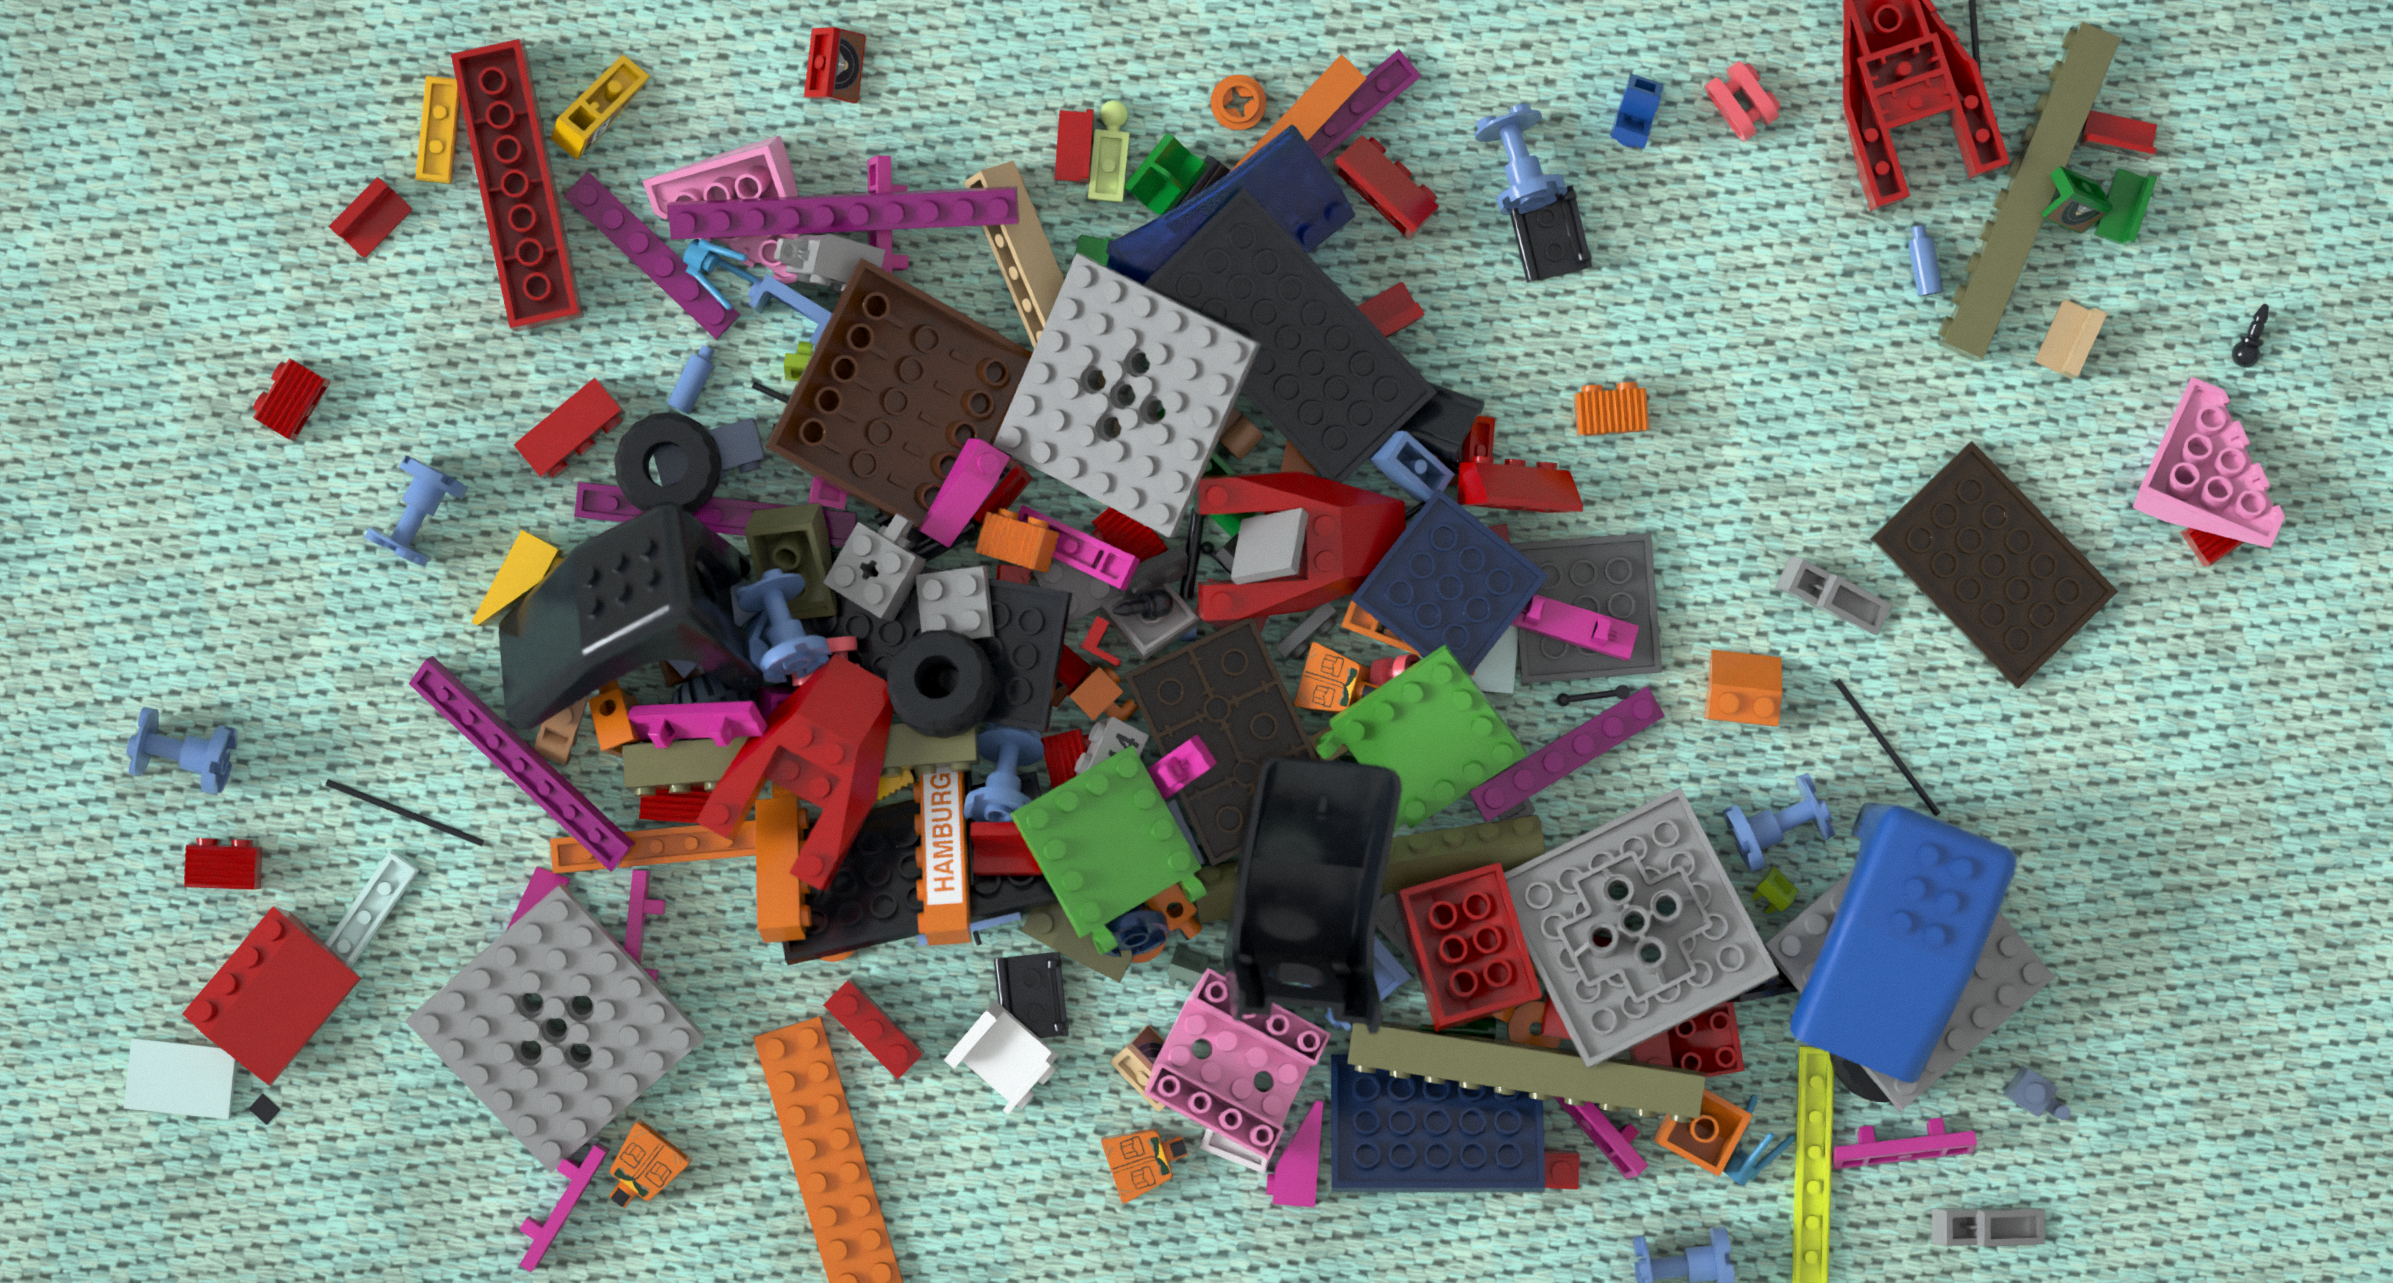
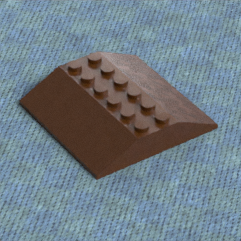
M860 258L765 448L821 482L886 516L894 518L896 513L902 514L914 522L912 528L918 530L968 438L981 439L993 446L1033 352L871 262Z

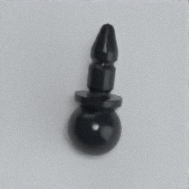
M2263 304L2257 310L2253 317L2254 320L2247 331L2248 334L2241 333V341L2232 349V359L2240 367H2252L2260 358L2259 347L2263 346L2264 341L2259 337H2261L2265 327L2264 324L2268 320L2269 306L2267 304Z
M1157 589L1150 594H1141L1138 600L1118 605L1112 612L1115 615L1125 617L1141 614L1144 618L1152 616L1164 617L1172 611L1174 602L1170 593Z

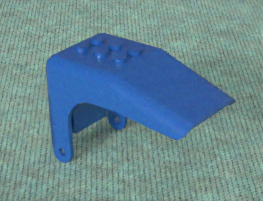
M1868 802L1864 803L1860 808L1852 829V835L1860 838V849L1854 870L1791 1017L1790 1030L1794 1037L1809 1045L1903 1082L1914 1083L1920 1079L1976 968L2015 873L2017 859L2014 852L2007 846L1906 806Z

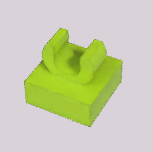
M799 341L797 354H785V380L799 381L813 353V344L811 342Z
M1773 866L1761 879L1752 899L1756 901L1760 896H1765L1771 902L1765 910L1767 914L1773 913L1776 908L1782 912L1792 903L1799 890Z

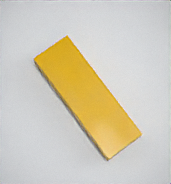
M426 76L416 181L452 184L460 108V95L456 79Z

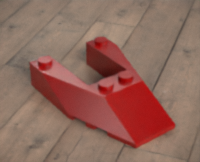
M1843 0V111L1859 179L1870 212L1902 202L1910 196L1889 133L1891 129L1947 111L1969 179L2003 169L2010 164L1978 64L1974 58L1969 56L1958 41L1957 35L1951 28H1948L1930 0Z
M1300 471L1202 476L1194 493V510L1199 515L1265 511L1266 515L1303 508L1308 513L1298 574L1236 585L1233 580L1198 582L1199 617L1204 621L1305 612L1357 591L1406 529L1405 501Z
M834 654L827 663L823 664L764 719L768 726L763 736H749L713 789L696 822L718 835L734 841L767 779L824 809L789 873L826 892L878 798L880 776L884 765L887 738L894 711L888 696V682Z

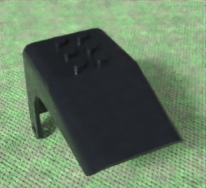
M670 501L660 503L575 546L499 624L504 705L506 715L511 724L520 730H531L607 683L644 665L659 661L679 660L695 663L737 691H752L762 686L764 683L763 672L751 662L748 634L734 622L731 587L742 582L741 578L748 575L751 571L750 560L679 504ZM696 566L699 568L706 582L710 599L706 595L700 583L696 571Z
M1290 756L1271 757L1262 765L1238 860L1223 952L1233 1021L1241 1022L1244 1013L1270 1016L1272 1003L1330 1008L1334 1022L1366 1024L1369 1034H1378L1382 1004L1374 975V938L1383 882L1402 794L1401 778L1396 771L1379 765ZM1282 982H1296L1312 987L1294 986Z

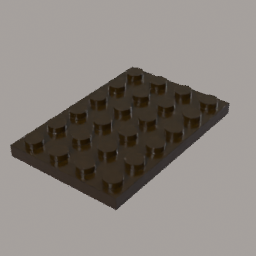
M1970 441L1870 538L2015 689H2019L2118 593L2116 588L1973 441Z

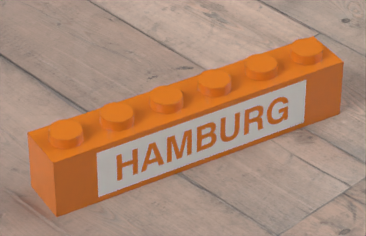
M950 767L936 768L937 773L919 775L920 782H914L913 784L915 803H920L921 814H915L916 835H921L922 846L916 847L917 868L923 869V879L917 880L918 901H924V912L918 913V928L920 934L926 935L929 946L971 943L966 819L963 815L965 777L964 772H951Z

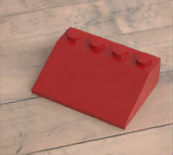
M1500 862L1398 891L1395 900L1436 1032L1466 1024L1542 998Z
M273 906L182 1014L208 1039L264 1083L271 1086L362 978L290 911Z

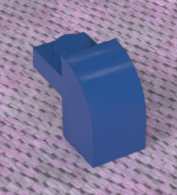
M1630 73L1611 129V138L1616 139L1621 145L1626 147L1645 149L1664 84Z

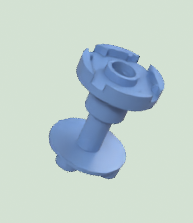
M1529 103L1512 107L1509 110L1510 114L1498 118L1494 115L1487 116L1476 122L1478 130L1474 134L1475 139L1480 142L1502 139L1510 162L1504 167L1510 188L1504 190L1496 198L1502 215H1511L1510 213L1514 208H1518L1519 214L1543 208L1557 201L1555 196L1557 192L1558 194H1563V196L1567 193L1563 176L1560 174L1543 175L1538 157L1529 155L1522 132L1536 125L1542 119L1541 112L1539 110H1531Z
M405 455L399 468L414 476L402 499L403 502L407 503V506L391 536L374 528L367 527L365 538L380 546L394 550L395 554L408 561H414L425 567L427 562L431 561V558L410 547L426 514L434 516L445 493L463 499L469 487Z
M772 569L761 576L762 580L739 588L735 592L739 608L748 612L766 610L772 625L767 632L772 649L766 652L760 660V667L767 681L775 683L787 682L785 675L797 673L798 678H802L816 672L823 664L829 661L827 654L831 655L827 640L817 635L806 636L801 621L792 619L786 602L799 595L805 587L804 578L801 574H783L781 569Z
M143 707L138 721V726L140 727L138 735H132L127 745L126 754L132 756L129 774L141 776L145 772L152 755L179 761L180 769L201 774V791L218 796V793L224 790L232 768V764H229L230 748L236 750V728L219 725L210 740L188 735L185 741L158 735V710Z
M989 722L986 724L985 730L978 733L979 754L987 760L996 763L995 772L987 776L985 787L971 791L966 796L963 815L966 820L971 818L975 822H1014L1010 813L1031 802L1029 797L1020 792L1021 780L1016 776L1017 767L1028 766L1041 760L1044 755V745L1040 741L1041 734L1037 730L1019 729Z
M1808 773L1796 777L1803 801L1773 814L1768 808L1746 818L1736 804L1723 810L1728 829L1733 828L1732 833L1737 842L1735 845L1739 854L1752 873L1766 868L1761 850L1783 841L1782 833L1810 820H1813L1824 840L1835 836L1829 819H1831L1829 810L1823 799L1817 801L1814 795L1816 788Z
M1725 1226L1710 1227L1709 1245L1684 1248V1255L1656 1259H1650L1645 1236H1633L1635 1256L1641 1258L1638 1259V1262L1634 1263L1637 1283H1653V1280L1686 1276L1689 1283L1713 1280L1714 1283H1735L1734 1268L1730 1262L1729 1255L1731 1252L1730 1241Z

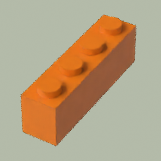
M797 796L756 800L757 930L764 943L806 939V926H811V910L809 905H805V894L810 893L811 885L789 872L807 841L804 840V829H809L807 808H802Z

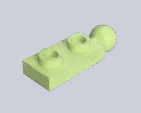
M1111 100L1106 102L1100 111V118L1106 125V129H1095L1088 200L1123 203V186L1125 185L1130 132H1121L1119 130L1128 118V111L1126 106L1120 101Z

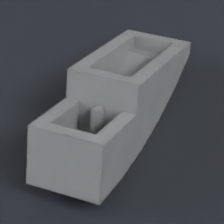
M1793 556L1789 557L1776 585V588L1876 636H1878L1892 606L1889 602L1844 578L1831 574L1804 559Z
M1932 1208V1244L1942 1246L1979 1245L1984 1247L2045 1244V1209Z

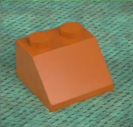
M1711 650L1704 719L1779 727L1782 699L1781 657Z
M1704 1088L1700 1118H1692L1690 1123L1671 1120L1670 1114H1666L1652 1140L1720 1177L1752 1114Z

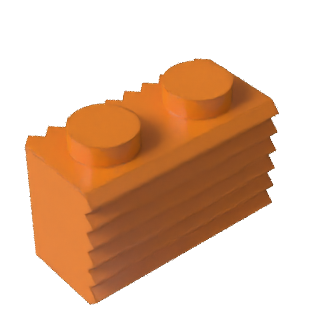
M1637 382L1617 383V390L1603 391L1602 385L1581 386L1582 392L1574 394L1577 437L1646 432L1649 430L1646 388H1638Z
M999 508L998 514L986 511L975 548L976 553L1045 573L1049 571V565L1051 564L1057 538L1059 537V532L1048 529L1049 522L1029 517L1028 522L1025 523L1018 520L1019 513Z

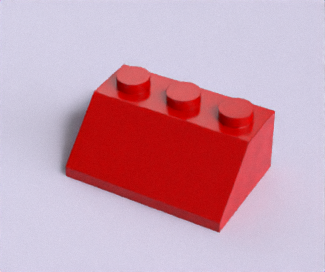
M1361 135L1334 161L1332 170L1401 234L1410 240L1438 210L1439 205L1435 203L1438 197L1424 184L1418 187L1409 179L1412 173L1401 162L1397 160L1393 164L1383 155L1386 149L1375 138L1370 137L1367 140Z
M1473 456V462L1460 463L1457 503L1461 506L1541 513L1583 512V503L1569 470H1558L1557 463L1536 462V467H1525L1526 460L1505 459L1503 465L1494 464V457Z

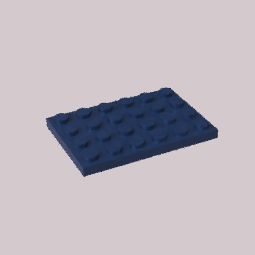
M1331 1054L1332 1193H1545L1543 1100L1530 1098V1092L1516 1090L1515 1095L1496 1093L1493 1086L1481 1085L1478 1090L1467 1089L1459 1086L1460 1081L1446 1079L1445 1084L1430 1083L1424 1081L1425 1076L1411 1074L1409 1079L1397 1078L1389 1075L1390 1070L1376 1068L1375 1073L1360 1072L1354 1070L1355 1065L1347 1064L1349 1054Z

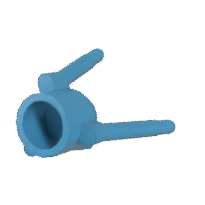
M696 238L688 245L683 255V262L689 265L686 272L695 277L727 310L732 309V304L702 273L705 271L711 273L718 265L753 284L758 277L721 259L720 255H718L721 254L733 259L746 261L747 256L745 254L712 244L704 238H701V240Z
M1756 1095L1751 1096L1745 1111L1751 1114L1758 1099ZM1768 1133L1751 1154L1742 1149L1736 1154L1742 1139L1741 1136L1723 1172L1740 1185L1745 1186L1749 1179L1753 1181L1762 1169L1796 1140V1136L1791 1134L1759 1162L1756 1159L1775 1137L1774 1133Z

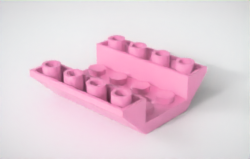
M1208 968L1185 1001L1153 1064L1144 1095L1269 1160L1285 1129L1281 1124L1309 1068L1317 1064L1331 1033L1275 1003H1272L1270 1016L1244 1013L1241 1022L1233 1021L1226 977ZM1198 1039L1205 1040L1210 1046V1053L1205 1059H1198L1192 1052L1193 1043ZM1258 1072H1265L1271 1078V1086L1266 1092H1261L1254 1086V1077Z

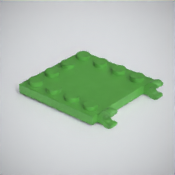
M1446 644L1331 718L1330 726L1332 730L1316 739V743L1319 745L1316 747V750L1324 760L1332 756L1341 745L1345 744L1359 763L1384 766L1396 771L1401 778L1402 794L1394 832L1404 822L1410 829L1414 828L1527 755L1524 746Z
M1133 745L1010 813L1079 938L1090 934L1100 955L1118 946L1112 933L1105 927L1106 923L1177 882L1189 903L1207 895L1203 884L1193 874L1202 869Z

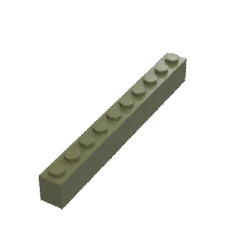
M2083 21L2075 27V30L2072 28L2068 29L2061 44V47L2066 49L2061 61L2055 60L2047 79L2052 81L2048 93L2042 92L2035 104L2034 111L2038 112L2034 125L2028 124L2022 134L2020 143L2025 145L2020 157H2013L2006 175L2011 177L2006 189L2000 188L1993 202V207L1997 208L1993 221L1987 219L1980 232L1979 239L1984 241L1979 253L1973 252L1966 265L1965 271L1970 273L1965 285L1961 283L1958 285L1951 303L1956 304L1952 316L1946 315L1938 331V335L1942 336L1940 346L1977 362L1984 359L2044 219L2042 211L2050 205L2057 187L2050 174L2059 166L2066 168L2120 42V37Z
M906 723L891 724L880 777H899L903 770H915L916 775H929L937 773L936 768L950 767L951 772L971 771L972 765L980 764L978 725H975L968 732L960 736L956 735L939 739L937 737L921 735L916 730L911 729ZM749 736L734 737L729 746H716L713 738L671 742L668 748H656L654 743L623 745L624 788L630 792H635L636 797L655 796L656 790L670 789V794H686L691 792V787L705 786V791H713Z
M1533 815L1393 837L1381 895L1395 893L1402 889L1499 862L1501 863L1503 873H1506L1545 853L1544 837L1539 816ZM1238 862L1202 867V869L1193 873L1203 884L1207 895L1196 901L1200 923L1229 919Z
M1382 1021L1380 1022L1378 1034H1369L1366 1024L1353 1023L1347 1064L1355 1065L1354 1070L1365 1073H1375L1376 1068L1390 1070L1389 1075L1397 1078L1409 1079L1411 1074L1425 1076L1424 1081L1435 1084H1445L1446 1079L1460 1081L1459 1086L1467 1089L1478 1090L1481 1085L1495 1087L1494 1092L1505 1095H1515L1516 1090L1530 1092V1098L1548 1101L1551 1096L1565 1098L1564 1103L1570 1105L1585 1106L1586 1101L1600 1103V1109L1615 1112L1621 1111V1107L1635 1109V1114L1646 1117H1656V1112L1670 1114L1671 1120L1690 1123L1692 1118H1700L1706 1077L1704 1071L1614 1057L1587 1070L1579 1053L1575 1051L1466 1034L1421 1031L1420 1027Z

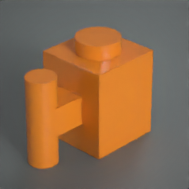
M1096 664L1068 694L1093 721L1104 711L1109 717H1115L1125 722L1139 708L1130 698L1120 707L1114 702L1123 693V690L1118 686L1122 679L1109 666L1102 670Z

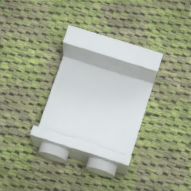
M994 1001L951 1050L944 1061L954 1069L961 1061L964 1062L1009 1101L1002 1110L1008 1115L1015 1106L1022 1109L1034 1096L1030 1089L1037 1081L1043 1085L1055 1072L1056 1069L1052 1066V1063L1058 1057V1054L997 1001Z

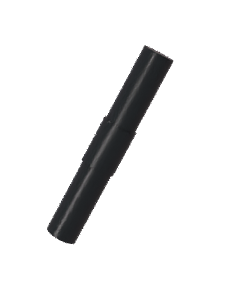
M1192 508L1185 548V552L1188 555L1187 574L1182 577L1180 588L1181 598L1193 600L1205 519V514L1199 515L1195 512L1194 508Z

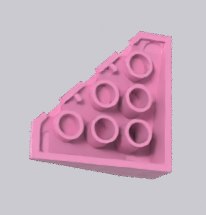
M781 135L754 142L643 180L654 214L665 220L668 219L667 205L670 202L799 196L793 169ZM801 234L704 238L709 242L717 239L730 246L731 250L745 254L747 260L738 261L751 268L754 267L755 263H761L774 272L773 278L784 285L797 282V275L785 272L787 265L774 259L779 238L793 240Z
M2191 377L2140 486L2133 508L2165 522L2271 548L2285 515L2280 505L2273 506L2266 492L2270 488V484L2260 463L2253 464L2246 450L2250 442L2240 421L2233 422L2226 408L2230 400L2225 390Z

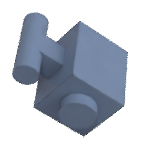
M2021 1066L2003 1093L2008 1099L2037 1117H2040L2044 1110L2061 1120L2068 1119L2071 1114L2067 1106L2053 1098L2059 1088L2025 1066Z

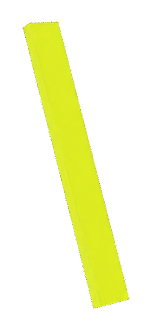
M1799 1046L1792 1283H1828L1834 1070L1829 1052L1814 1046Z

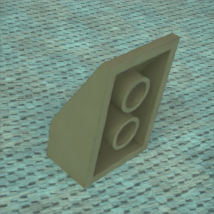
M821 503L753 511L744 532L758 581L762 580L761 576L765 572L772 569H781L783 574H801L804 578L805 587L799 595L786 602L792 619L798 620L837 615L836 592L823 584L832 568L829 533Z
M1060 903L1032 909L1021 929V932L1118 983L1121 982L1134 958L1131 950L1120 951L1122 957H1111L1106 954L1100 955L1090 934L1079 938Z

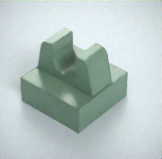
M1176 946L1167 974L1169 975V984L1175 986L1177 979L1188 981V991L1192 992L1205 973L1210 956Z

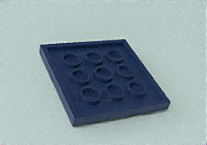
M1437 488L1350 600L1424 658L1446 644L1468 674L1471 675L1549 575Z

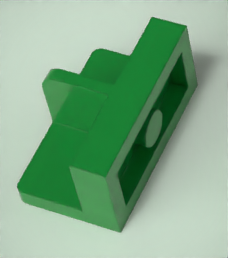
M1166 133L1123 187L1143 206L1165 219L1206 170L1207 164L1199 157L1190 153L1174 136Z

